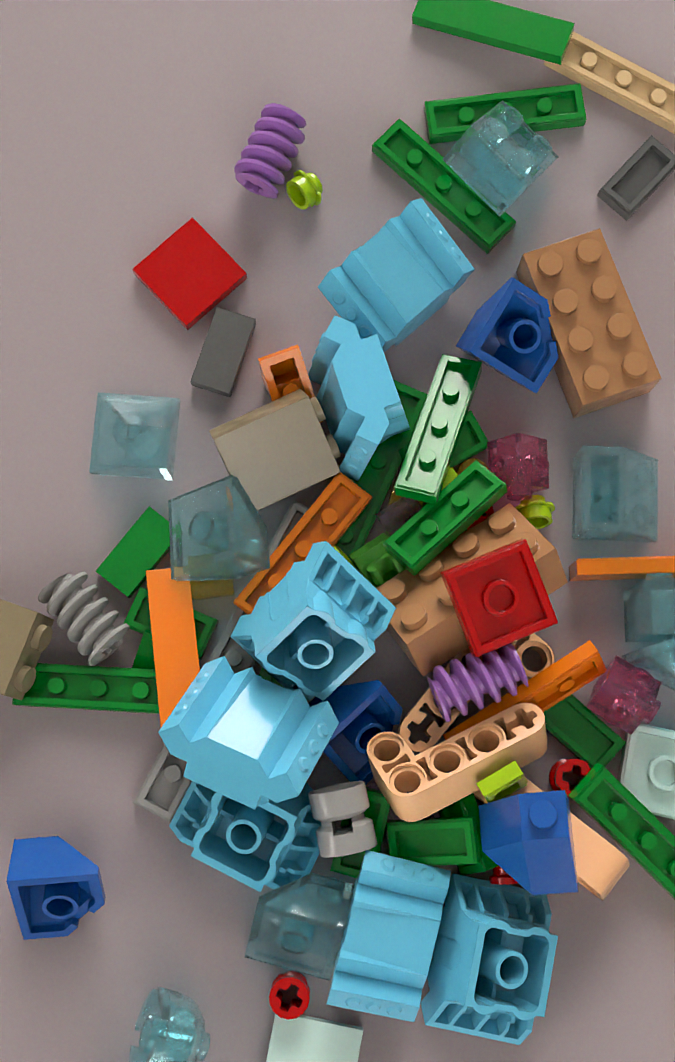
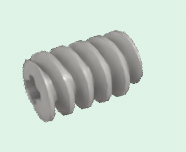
M85 571L74 576L72 574L62 575L41 590L38 595V601L42 604L48 603L46 606L47 612L53 617L58 616L57 625L61 629H69L67 638L73 643L79 642L78 652L83 656L90 655L88 664L90 666L98 665L120 647L124 641L123 636L130 626L125 623L114 628L112 624L119 616L118 611L114 610L105 615L102 611L107 606L109 600L106 597L96 601L92 600L99 588L93 584L83 589L82 584L88 578V574Z

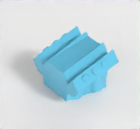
M420 198L410 201L400 216L389 219L380 231L363 246L351 251L341 266L331 269L318 285V288L342 319L356 324L361 340L377 334L383 352H385L392 345H399L448 302L449 296L466 281L475 269L424 200Z
M334 315L326 332L322 334L319 340L320 343L311 360L312 366L308 376L311 381L321 385L316 398L324 412L330 434L335 439L340 453L345 454L339 467L340 472L358 481L378 445L393 435L410 430L378 335L376 334L361 340L356 324Z
M327 541L313 543L305 561L294 562L286 576L270 592L259 597L251 614L240 616L230 637L284 688L290 690L301 688L307 701H310L314 696L324 701L376 652L374 640L387 629L396 607Z
M222 656L204 664L158 733L169 753L187 762L183 777L256 810L259 805L265 804L269 800L278 803L299 796L337 728L339 721L328 701L310 707L301 688L290 690L256 675L252 667L234 674L226 657Z
M192 781L169 825L179 841L194 848L191 857L259 892L266 885L280 893L300 894L320 853L315 831L321 826V822L312 816L308 793L313 791V789L307 782L299 796L278 803L269 800L254 810Z
M370 850L365 851L358 878L353 886L343 925L326 1005L410 1022L415 1021L420 1008L422 989L428 975L441 922L443 903L449 888L450 870Z
M452 874L427 975L430 991L420 1002L424 1023L427 1026L520 1045L532 1032L534 1017H545L558 940L557 935L549 933L552 912L547 895L532 896L524 888L506 884H490V881Z

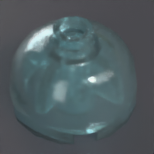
M158 987V990L152 989L145 999L136 1021L134 1030L141 1031L139 1047L131 1045L129 1062L203 1061L208 1053L210 1034L205 1032V1020L198 1004L189 996L162 987Z

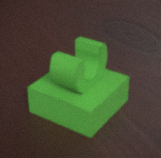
M385 533L377 536L349 555L358 572L375 588L406 570L385 551L383 542L389 538Z

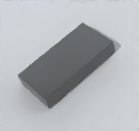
M651 135L605 183L597 196L627 221L674 172L675 154Z
M216 308L190 381L192 386L231 397L256 326L255 318L223 308Z

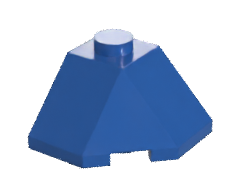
M512 277L476 311L456 344L457 348L536 394L559 358L556 341H553L548 317H551L548 300Z
M379 680L339 686L324 701L315 697L308 703L311 707L328 701L336 715L339 724L323 752L350 782L364 781L366 785L374 778L366 751L367 744L376 734L392 732L393 725L400 723L403 708Z
M565 790L516 794L479 805L482 852L532 896L579 892L570 804Z
M51 836L14 839L6 882L23 940L68 936L78 928L79 919L89 911L95 913L105 904L106 896L99 867L62 838Z

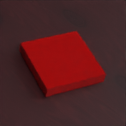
M193 217L132 269L134 275L187 330L247 279V273Z
M526 539L517 540L440 572L474 657H479L558 623Z

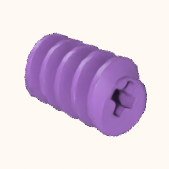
M271 103L265 105L261 111V118L254 125L255 132H252L248 138V146H245L242 150L241 159L234 166L236 180L252 193L271 199L277 198L278 190L272 184H284L285 176L280 171L288 172L291 170L292 163L288 158H295L299 153L298 148L294 144H302L304 142L305 135L298 128H304L306 120L294 110L281 104Z
M511 643L498 648V653L493 650L483 654L482 661L479 657H474L472 653L467 654L466 668L458 659L451 660L449 666L450 675L442 666L438 665L433 668V681L427 676L434 700L446 722L451 721V707L453 706L465 716L468 715V700H472L479 709H483L484 694L488 693L498 703L501 702L500 688L505 687L512 696L518 695L517 681L521 680L527 687L529 686L522 662Z

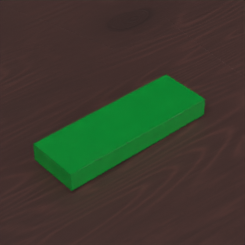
M475 460L441 491L437 505L427 503L383 542L385 551L415 576L508 492L506 484Z

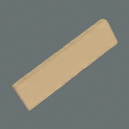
M574 31L561 65L544 60L543 65L577 83H581L586 88L675 134V84Z

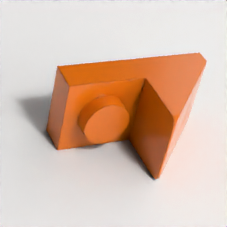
M298 344L258 358L262 379L271 401H275L299 389L306 393L309 399L315 396Z

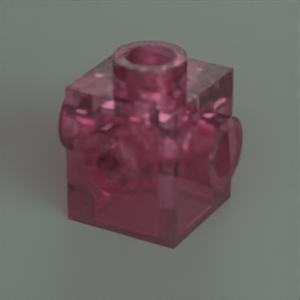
M515 433L487 442L488 470L506 484L508 500H529L532 498V493L549 489V461L546 439Z
M616 655L606 668V672L595 682L586 707L603 717L611 725L618 726L632 735L642 721L649 724L657 714L661 702L656 698L661 682L652 677L645 669L635 667Z

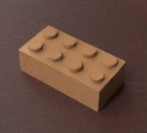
M599 228L522 255L516 274L521 283L548 300L551 317H548L552 339L556 341L559 357L553 367L573 418L649 393L662 378L601 229Z
M511 503L488 516L481 523L460 534L415 576L406 569L376 588L396 607L386 630L422 676L427 675L433 671L435 666L442 665L469 647L440 572L517 540L526 539L547 594L553 593L568 583L556 548Z

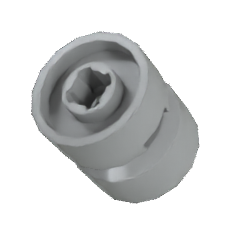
M364 781L330 785L308 793L312 816L321 822V826L315 831L321 857L330 858L351 855L369 850L377 845L373 820L364 814L370 807ZM351 818V825L336 826L335 821Z

